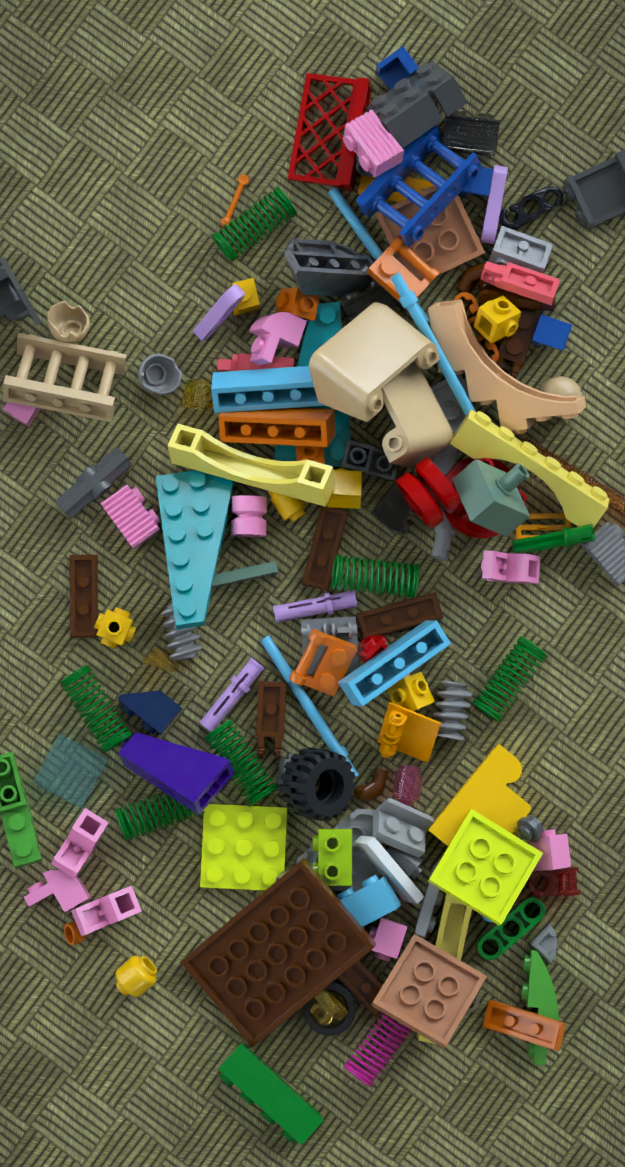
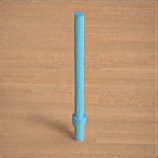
M334 187L328 192L329 196L376 261L383 252L339 189ZM418 299V301H417L416 303H417V305H418V307L420 308V310H421V312H422L424 318L426 319V321H427V323H428V322L430 321V319H429L428 316L425 314V312L423 311V309L421 308V306L418 304L419 301H420V300Z
M399 272L390 277L400 295L398 299L403 308H407L419 332L436 345L440 358L436 363L465 416H467L471 409L474 411L475 409L416 303L418 299L413 290H409Z
M270 635L262 639L260 642L330 751L346 757V761L351 763L347 757L349 753L344 745L340 746L302 685H297L289 679L292 670ZM351 763L352 768L350 771L354 772L356 777L359 774Z

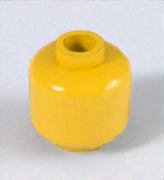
M132 956L116 970L115 975L118 981L116 987L125 996L129 994L133 997H140L156 983L157 968L145 956Z

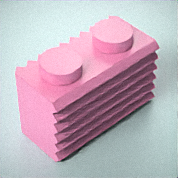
M373 110L366 112L345 125L343 137L345 146L350 151L354 150L359 157L362 168L366 172L370 171L373 177L379 176L402 162L404 150Z
M127 484L103 501L101 505L135 550L161 531L157 526L161 523V520L153 509L147 512L141 504L145 501V498L137 487L131 490Z

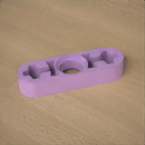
M494 165L481 243L494 245L508 167Z
M237 284L230 287L194 328L193 333L202 342L208 339L246 296L245 292Z

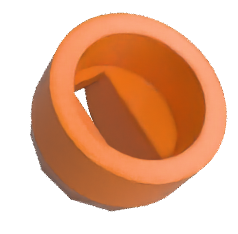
M76 922L67 923L64 926L65 938L69 945L79 944L86 939L87 934L81 936Z

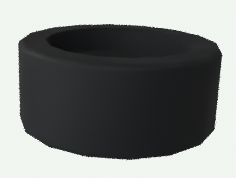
M336 982L330 983L303 1006L304 1019L309 1027L318 1034L326 1036L338 1035L348 1029L354 1020L356 1011L354 998L349 990ZM322 993H336L345 1002V1015L336 1024H322L313 1014V1003Z

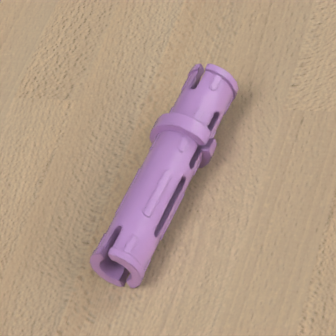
M353 590L352 592L347 591L332 595L324 593V596L274 605L273 609L276 623L327 612L328 615L334 614L333 611L358 606L355 591Z
M251 657L240 673L230 679L232 681L231 684L199 723L212 732L244 692L248 693L250 691L249 686L265 668Z

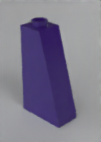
M137 732L131 739L123 743L121 750L118 752L125 767L198 815L204 811L234 775L230 761L226 758Z

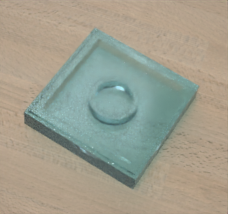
M59 733L33 783L82 809L108 759Z

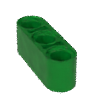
M526 897L509 911L500 926L495 923L480 936L476 944L479 954L488 960H495L544 917L545 906L534 897ZM535 902L539 907V912L535 917L529 918L525 915L524 908L528 903ZM511 920L515 921L518 925L516 934L513 936L505 935L503 932L504 924ZM487 939H493L497 943V950L492 954H485L482 950V945Z

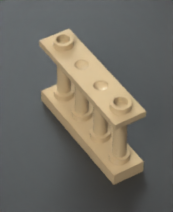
M18 333L17 354L22 355L17 376H5L3 401L112 422L115 397L108 395L114 374H125L126 354L38 337L32 334ZM33 357L50 360L44 382L27 379ZM60 363L76 366L70 388L54 385ZM87 368L104 371L98 393L81 390Z

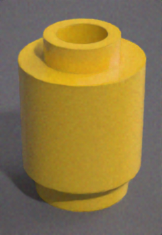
M271 491L268 492L271 496L270 501L284 521L290 519L291 522H294L306 514L303 509L307 505L303 500Z

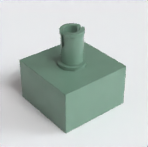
M475 459L452 479L470 521L507 537L530 517L517 489L519 484L529 478V473L519 463L506 473Z

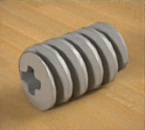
M173 604L164 606L168 607V609L163 611L161 616L170 618V620L163 623V627L172 629V631L165 634V638L174 640L167 645V649L176 651L169 656V660L179 661L200 657L201 655H196L195 652L203 647L202 645L194 644L193 641L201 636L200 634L192 633V630L197 627L176 630Z
M441 680L439 684L446 688V690L437 693L444 701L435 703V706L442 710V712L433 714V717L441 722L437 736L464 740V736L457 732L467 727L460 722V719L469 718V715L463 712L462 709L471 707V704L464 700L466 697L473 696V693L466 689L470 685Z

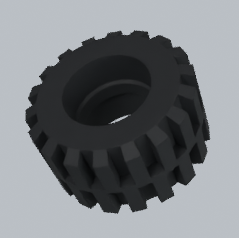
M314 747L303 748L299 750V754L294 753L290 757L291 762H286L284 766L286 769L285 773H281L280 778L283 779V784H280V791L284 792L281 797L283 802H287L286 807L296 815L319 821H331L333 817L338 818L341 816V810L346 811L349 807L347 803L352 801L354 796L351 795L352 790H355L356 786L353 783L355 773L350 771L352 768L351 763L347 762L346 757ZM320 776V786L315 793L316 781Z

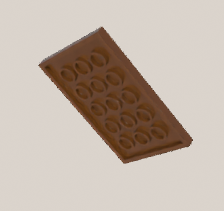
M303 858L188 954L180 963L250 1046L254 1047L371 951L377 944Z

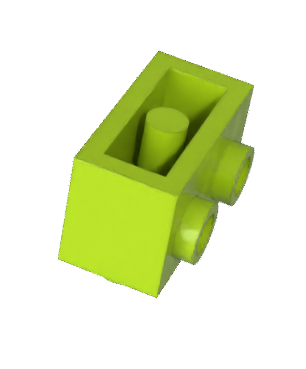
M318 829V835H313V851H318V863H313L314 871L327 886H352V829Z

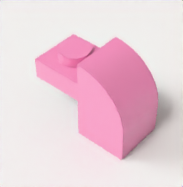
M287 312L263 316L256 320L249 332L258 336L251 347L252 355L250 362L256 365L272 363L277 345L284 349L299 346L307 321Z
M484 551V557L481 562L482 578L492 582L539 584L540 556Z
M85 808L51 864L75 878L89 859L109 822Z
M52 869L42 873L47 884L44 885L42 881L27 888L30 894L24 896L25 901L30 907L54 893L64 912L90 898L88 891L78 876L73 878L60 869Z
M129 886L75 908L71 912L81 936H84L142 912L132 886Z

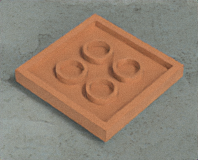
M432 186L419 192V194L429 201L439 188ZM458 195L429 225L422 238L409 247L432 269L435 267L440 272L438 275L485 254ZM408 199L391 206L408 220H411L420 210L418 206ZM375 213L391 245L400 235L399 232L402 228L382 213ZM396 251L394 253L396 259L416 278L422 281L424 276Z
M414 934L374 999L372 1006L445 1049L487 976Z

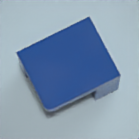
M402 46L376 65V72L388 89L391 90L398 81L410 77L419 67L404 46Z
M482 167L477 178L469 182L458 196L466 197V194L470 193L487 197L490 193L494 169Z
M541 314L530 344L541 347L543 344L562 351L565 348L572 325Z

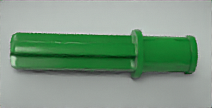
M592 524L575 528H568L566 526L563 527V531L514 540L512 548L514 554H526L566 546L569 549L572 545L595 541V532Z

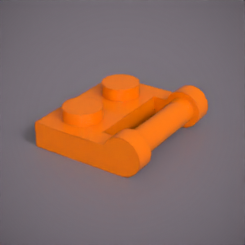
M400 235L366 271L398 302H400L398 299L400 295L390 277L400 272L409 290H413L416 297H418L440 273L435 267L433 269L407 247ZM396 251L424 276L422 281L416 278L393 256Z
M312 629L308 637L310 641L296 670H292L289 679L297 685H305L335 696L340 686L338 682L344 678L357 651V646L319 630ZM325 645L326 647L312 676L306 674L319 646Z

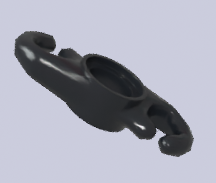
M546 186L526 195L517 204L509 206V210L517 214L515 222L507 221V209L501 210L499 220L504 227L510 229H517L529 222L535 221L543 213L554 208L553 204L546 201L548 193L556 195V206L562 205L564 201L562 191L554 186ZM529 200L537 202L539 205L538 213L534 215L527 214L524 211L525 202Z

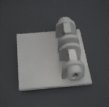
M356 616L301 619L303 654L310 641L308 637L312 629L357 646L358 651ZM325 645L319 646L306 674H313L326 647ZM356 654L347 672H353L359 668L358 656Z

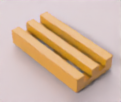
M529 513L530 517L527 520H565V525H519L515 529V540L538 536L522 535L521 531H563V527L571 528V522L566 519L564 513Z

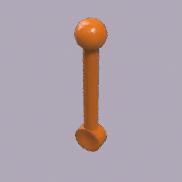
M245 174L240 175L238 178L239 186L226 216L220 222L222 227L225 224L229 225L244 186L249 183V177Z

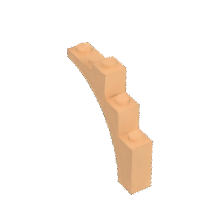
M462 299L436 302L428 308L431 330L456 375L463 373L466 375L470 402L479 401L480 405H489L497 402L500 427L508 428L514 435L523 434L535 423V420L547 421L552 419V416L562 415V419H571L578 417V414L586 408L585 396H561L542 392L521 383L504 372L487 355L477 341L467 320Z

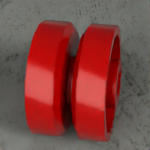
M425 457L415 465V472L422 483L414 475L407 472L399 477L395 483L411 509L428 527L433 529L444 520L443 513L437 503L444 511L450 514L461 508L463 503L443 473L429 458Z

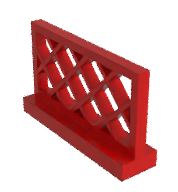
M306 73L287 178L289 181L338 187L345 191L354 192L357 177L355 165L357 154L354 150H348L340 133L345 130L347 123L368 112L365 107L370 104L373 87L369 78L358 77V79ZM312 81L324 82L328 90L315 99L310 92ZM343 85L353 86L351 96L341 102L334 91ZM332 94L339 105L326 114L319 105V102ZM310 96L313 101L308 104ZM350 103L348 111L345 106ZM316 105L324 116L310 125L306 120V112ZM343 109L347 114V122L337 129L329 118ZM327 120L334 129V132L321 140L314 129ZM304 124H306L308 128L303 131ZM312 132L319 143L305 152L301 146V140L308 133ZM338 135L343 142L342 149L332 155L325 144ZM323 147L330 158L316 167L309 156ZM301 150L303 154L299 157V151ZM338 157H340L339 164L336 161ZM307 158L314 169L305 176L295 174L297 164ZM332 162L338 168L336 180L325 179L320 172ZM317 173H318V175L320 176V178H318V177H312V176H314V175L317 174Z

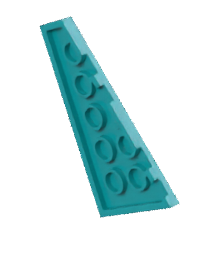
M340 302L318 304L315 320H308L297 367L309 366L312 354L342 329ZM325 405V406L296 407V408L333 409V408H331V407H329V406H326V405ZM334 409L336 435L328 447L323 448L325 465L337 468L342 465L347 441L350 440L349 415ZM277 445L273 460L297 461L296 446Z
M197 470L156 476L176 630L204 626L211 597L212 583L216 574L218 555H220L228 518L227 513L230 500L232 499L234 481Z

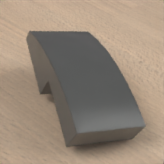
M352 440L347 441L341 467L353 471H362L363 474L394 482L398 465L389 462L384 450Z

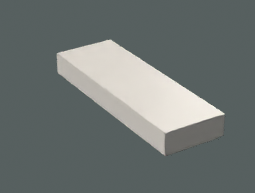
M360 835L354 843L382 876L386 875L392 888L404 902L418 904L424 896L375 837Z

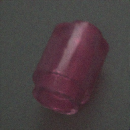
M399 765L398 771H395L392 798H396L398 802L407 806H413L414 801L420 800L423 777L420 774V767Z

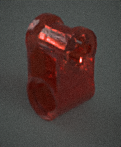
M579 867L533 871L526 882V887L530 893L537 896L581 895V891L577 888L576 872L579 871ZM542 875L546 879V887L542 891H537L533 887V881L537 876Z

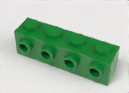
M240 1042L219 1066L218 1070L222 1072L219 1077L230 1087L235 1084L242 1091L240 1096L249 1105L253 1106L256 1103L263 1110L261 1115L270 1124L278 1123L284 1129L281 1132L282 1135L292 1144L297 1141L302 1145L324 1121V1116L243 1042Z

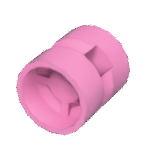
M232 496V513L236 515V518L231 521V536L266 537L267 521L262 516L267 513V497Z

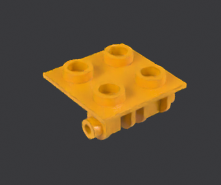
M389 702L377 741L381 744L379 747L381 756L390 758L396 751H400L428 763L441 722Z

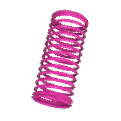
M383 1013L381 1016L400 1032L381 1019H377L396 1037L377 1024H374V1026L392 1042L373 1029H370V1031L388 1047L369 1034H366V1036L386 1053L365 1039H362L364 1043L382 1058L369 1051L363 1045L358 1044L360 1048L378 1063L355 1049V1052L374 1068L351 1054V1057L363 1065L370 1073L363 1070L350 1059H347L348 1062L343 1064L347 1071L369 1087H372L374 1084L372 1078L378 1079L375 1073L382 1074L379 1068L386 1069L383 1063L389 1064L387 1058L393 1059L391 1053L397 1054L394 1047L397 1049L401 1048L397 1042L403 1044L404 1040L401 1037L408 1038L405 1032L412 1033L410 1028L405 1025L402 1027Z

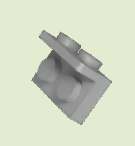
M501 226L489 262L497 265H507L510 262L543 273L553 244Z
M388 798L373 811L372 837L420 858L425 853V831L434 823V817Z

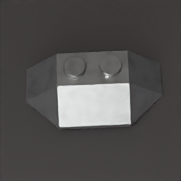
M291 238L284 252L290 272L299 290L305 295L345 297L376 281L366 272L374 263L370 255L365 253L360 255L352 248L334 241Z

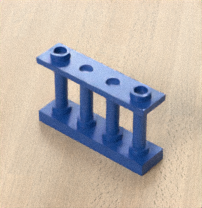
M436 125L403 148L402 162L377 176L356 199L361 212L368 218L379 211L402 228L399 233L407 247H410L414 242L422 238L429 225L469 182L477 178L482 169L478 156L474 152L466 160H463L441 144L442 137ZM435 152L457 168L448 180H445L422 163L429 153ZM412 172H417L439 188L429 201L404 183V180ZM393 192H399L420 208L411 220H408L385 202Z

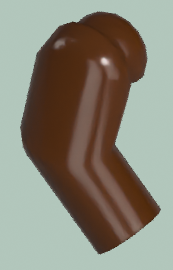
M481 262L468 267L456 290L460 293H469L474 282L481 279L485 263Z
M375 768L372 782L365 786H356L354 797L365 803L382 795L389 771Z

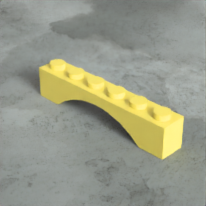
M471 409L453 434L450 444L473 459L491 458L515 464L519 463V465L521 464L533 472L555 493L563 508L566 519L578 527L592 524L594 528L608 509L610 498L607 497V494L602 489L596 486L591 487L584 482V479L579 474L573 471L569 473L563 469L556 459L550 456L546 458L538 453L534 445L526 441L521 442L514 437L511 430L503 426L498 427L483 412H475Z
M177 424L168 443L172 464L326 507L335 486L332 466L307 459L301 461H277L253 456L222 443L203 430Z
M445 892L435 946L461 961L472 909ZM417 1035L418 1041L435 1044L422 1035Z

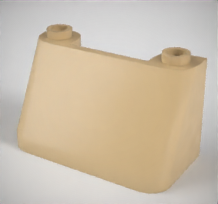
M375 302L312 354L309 370L319 403L368 422L383 407L381 388L414 360L419 368L429 369L440 358L438 349L432 341L390 307Z
M414 360L381 388L383 402L396 425V428L385 435L382 443L383 450L390 463L411 469L425 457L431 458L449 447L453 439V431L422 369L416 365Z

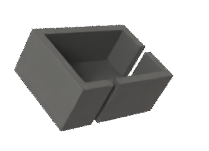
M431 61L421 65L410 77L398 81L394 88L387 93L375 97L372 103L365 108L368 112L370 110L375 112L403 149L443 120L432 99L436 97L447 117L468 102L454 76Z

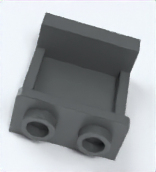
M625 149L616 153L615 157L574 176L572 174L567 176L564 181V193L569 201H574L577 208L574 211L575 216L581 226L585 224L587 231L625 214Z

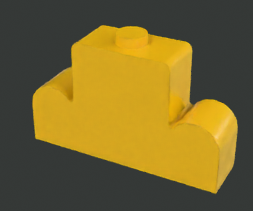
M496 744L427 830L445 845L449 846L468 812L472 809L517 836L519 834L517 821L528 815L531 811V806L508 788L506 784L513 783L520 778L522 774L520 761L500 744Z

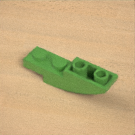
M10 752L0 755V813L13 864L17 869L43 860L37 840L35 824L14 753Z
M529 949V955H524L523 972H528L527 983H522L521 1000H526L525 1005L527 1007L536 1008V1012L533 1013L559 1021L558 1004L551 977L539 953L534 949ZM529 1042L528 1057H533L532 1062L536 1065H546L547 1048Z

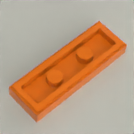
M489 1000L482 1027L560 1051L566 1023L496 1000Z

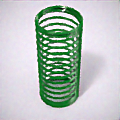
M279 187L274 188L273 192L269 191V196L264 195V200L259 199V203L254 202V207L249 206V211L244 209V214L239 213V218L234 217L235 223L229 221V225H224L225 230L220 228V233L214 232L212 234L213 240L230 262L235 261V257L238 259V255L228 243L223 232L232 241L241 255H243V251L234 241L228 229L235 235L243 248L248 251L247 246L238 236L233 225L242 234L250 247L253 248V244L242 231L238 222L246 229L253 241L258 244L257 239L248 229L243 218L250 224L260 240H263L262 235L253 225L247 213L257 223L266 237H268V233L257 220L253 211L261 218L267 229L273 233L272 228L263 218L257 206L265 213L274 228L278 229V226L267 213L262 202L268 207L281 226H283L281 219L271 208L267 199L275 206L284 221L288 222L287 217L275 203L272 195L279 201L290 218L293 219L295 215L297 216V211Z
M341 555L335 556L332 570L333 590L341 589L343 565L346 559L344 591L348 588L349 566L352 560L353 568L350 579V591L352 592L354 589L355 567L358 561L359 569L356 592L360 590L363 562H365L362 592H366L368 566L371 561L368 584L369 594L373 589L374 567L377 562L375 594L379 590L380 568L383 563L380 593L383 595L385 592L386 569L389 564L387 595H390L392 570L395 564L393 596L397 594L399 568L401 565L402 573L399 583V596L403 595L405 569L408 566L405 597L415 598L419 583L418 564L412 563L409 565L407 562L404 565L402 562L397 564L396 561L391 563L390 560L386 563L384 560H381L379 563L378 559H375L373 562L371 558L367 561L366 558L361 560L357 557L354 559L353 556L348 559L347 555L343 559Z
M519 636L517 639L519 645L513 644L515 650H509L512 655L506 654L508 660L502 659L504 665H498L501 670L495 669L497 675L492 674L493 680H487L491 686L485 684L484 688L486 690H480L482 695H476L479 700L473 699L474 701H472L475 707L498 723L501 722L503 716L485 701L505 714L507 711L487 695L509 709L511 706L491 690L512 704L514 701L493 684L505 690L516 699L518 696L497 679L518 693H522V691L502 675L525 688L522 683L504 669L510 671L526 683H529V681L508 664L530 678H533V676L523 670L512 659L533 673H536L533 668L528 666L514 653L523 657L537 668H540V666L519 649L525 651L541 663H544L543 660L548 658V655L543 650L522 636Z
M85 665L61 680L59 684L61 687H64L63 691H69L66 696H72L70 702L76 701L73 707L80 706L76 712H82L80 714L81 718L86 717L83 723L90 722L86 728H92L90 733H96L93 738L101 737L96 743H103L100 749L105 753L132 736V733L129 730L126 731L128 727H125L107 737L124 725V721L103 732L120 720L122 716L98 728L115 716L118 711L94 723L115 708V706H112L92 717L112 702L109 700L88 712L108 698V695L84 707L104 693L105 690L79 703L102 686L98 685L77 697L80 693L98 682V679L73 692L95 676V674H92L81 682L69 687L92 671L89 667L90 665Z
M230 719L206 735L203 740H205L207 745L213 743L209 748L210 750L218 747L213 752V755L222 752L219 756L226 757L227 760L231 761L230 764L233 767L234 773L237 772L231 777V781L241 777L234 783V786L243 783L238 788V791L248 787L241 796L252 792L245 798V801H248V807H251L276 790L278 786H276V783H272L262 789L273 778H268L258 784L269 775L267 772L256 778L265 770V767L252 773L262 765V762L247 769L258 760V757L243 764L255 752H251L238 760L251 749V747H248L237 753L248 742H244L230 750L244 739V736L228 744L241 731L223 740L237 729V726L219 735L234 724L233 719Z
M163 792L170 816L160 793L157 795L164 818L153 795L151 797L158 820L147 797L146 802L152 822L143 801L140 799L146 824L137 803L134 801L141 828L130 804H128L135 830L130 822L125 806H122L123 812L118 807V809H115V813L122 834L128 842L133 840V834L136 838L139 837V832L144 836L145 830L150 834V827L156 832V825L162 830V823L165 827H168V821L171 825H174V819L177 823H180V817L185 821L186 815L191 819L192 810L186 808L181 803L180 810L177 801L172 798L175 808L174 812L167 794Z

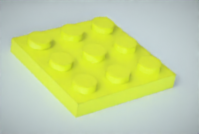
M209 804L204 809L200 887L266 890L276 881V877L285 870L287 808Z
M471 809L428 882L500 926L543 853Z

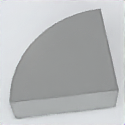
M548 923L529 944L551 963L557 951V937L554 929Z

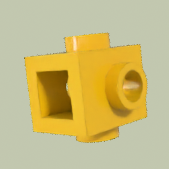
M502 295L494 300L487 301L479 307L473 327L492 344L506 336L510 337L516 332L521 311Z
M115 607L114 611L107 609L105 614L100 613L94 626L98 630L96 635L102 638L100 643L116 649L117 644L124 647L126 642L131 643L136 632V628L133 627L134 621L129 619L131 613ZM113 622H117L120 626L119 630L115 633L109 629L110 624Z
M422 672L414 675L409 673L386 689L392 703L411 711L418 710L435 702Z

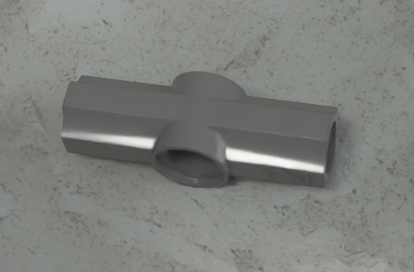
M115 447L96 465H91L76 479V483L58 497L55 502L72 519L91 501H96L112 487V483L122 476L133 464L118 447Z

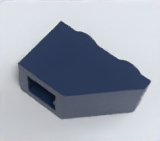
M160 690L121 694L118 697V700L122 702L120 708L131 717L137 714L144 721L141 725L153 735L156 731L163 734L183 709Z

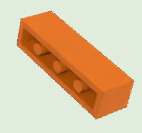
M295 407L222 412L218 416L221 442L328 447L336 435L334 409Z

